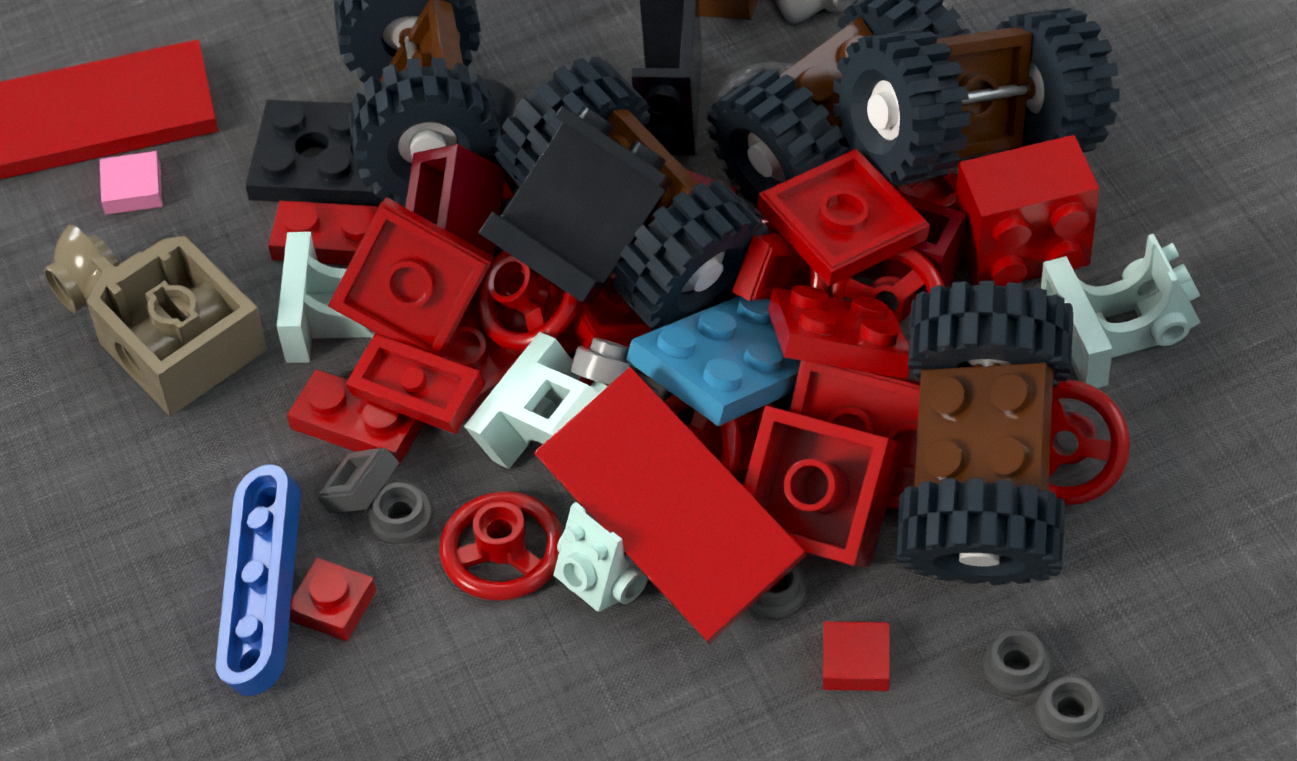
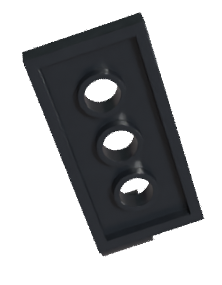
M484 79L486 89H491L494 96L501 135H504L507 132L502 126L507 117H513L516 103L515 96L505 85L497 81ZM267 100L245 183L248 199L253 201H295L379 207L383 200L374 194L373 184L368 187L364 185L360 179L359 170H356L349 124V112H353L352 103ZM309 148H325L317 157L307 158L301 156V153ZM391 193L387 198L394 201V194Z

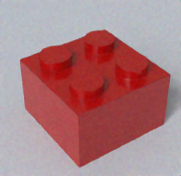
M1075 135L958 162L956 210L966 213L963 261L973 285H980V281H994L995 286H1007L1009 282L1020 283L1042 277L1043 262L1067 256L1073 270L1090 265L1100 188Z
M765 405L743 487L805 552L853 566L870 568L904 443Z

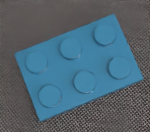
M741 296L632 339L626 358L629 363L717 426L793 393L801 360L785 358L783 356L768 312L770 299L748 301Z

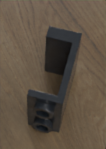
M640 0L645 68H632L631 79L632 87L646 100L650 107L647 110L651 114L650 122L645 124L644 127L671 155H695L702 64L699 0Z
M561 106L555 117L562 121V124L503 214L500 215L492 212L479 231V234L580 302L593 304L612 275L615 264L622 260L623 257L620 255L626 244L634 242L636 239L634 233L642 224L645 225L674 180L660 171L667 161L666 159L637 140L633 142L628 150L609 137L615 126L586 106L582 107L578 115Z

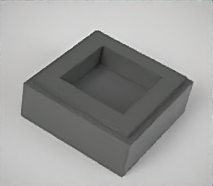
M387 448L350 452L320 491V496L317 499L330 513L365 510L372 503L400 462Z

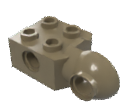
M69 224L57 240L53 263L43 269L51 289L68 310L75 313L82 307L89 308L100 345L170 417L267 351L258 307L186 236L162 239L142 253L139 251L120 264L114 253L102 239L95 234L88 237L79 228Z

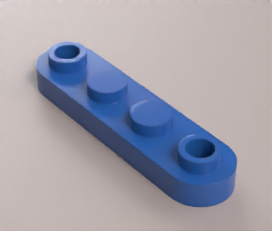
M273 464L263 465L249 472L239 483L233 499L216 671L218 676L227 685L243 696H254L269 689L280 677L286 662L301 491L297 482L284 469Z

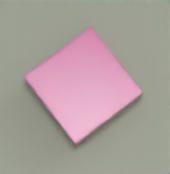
M157 151L100 159L101 203L105 215L163 207L161 169Z

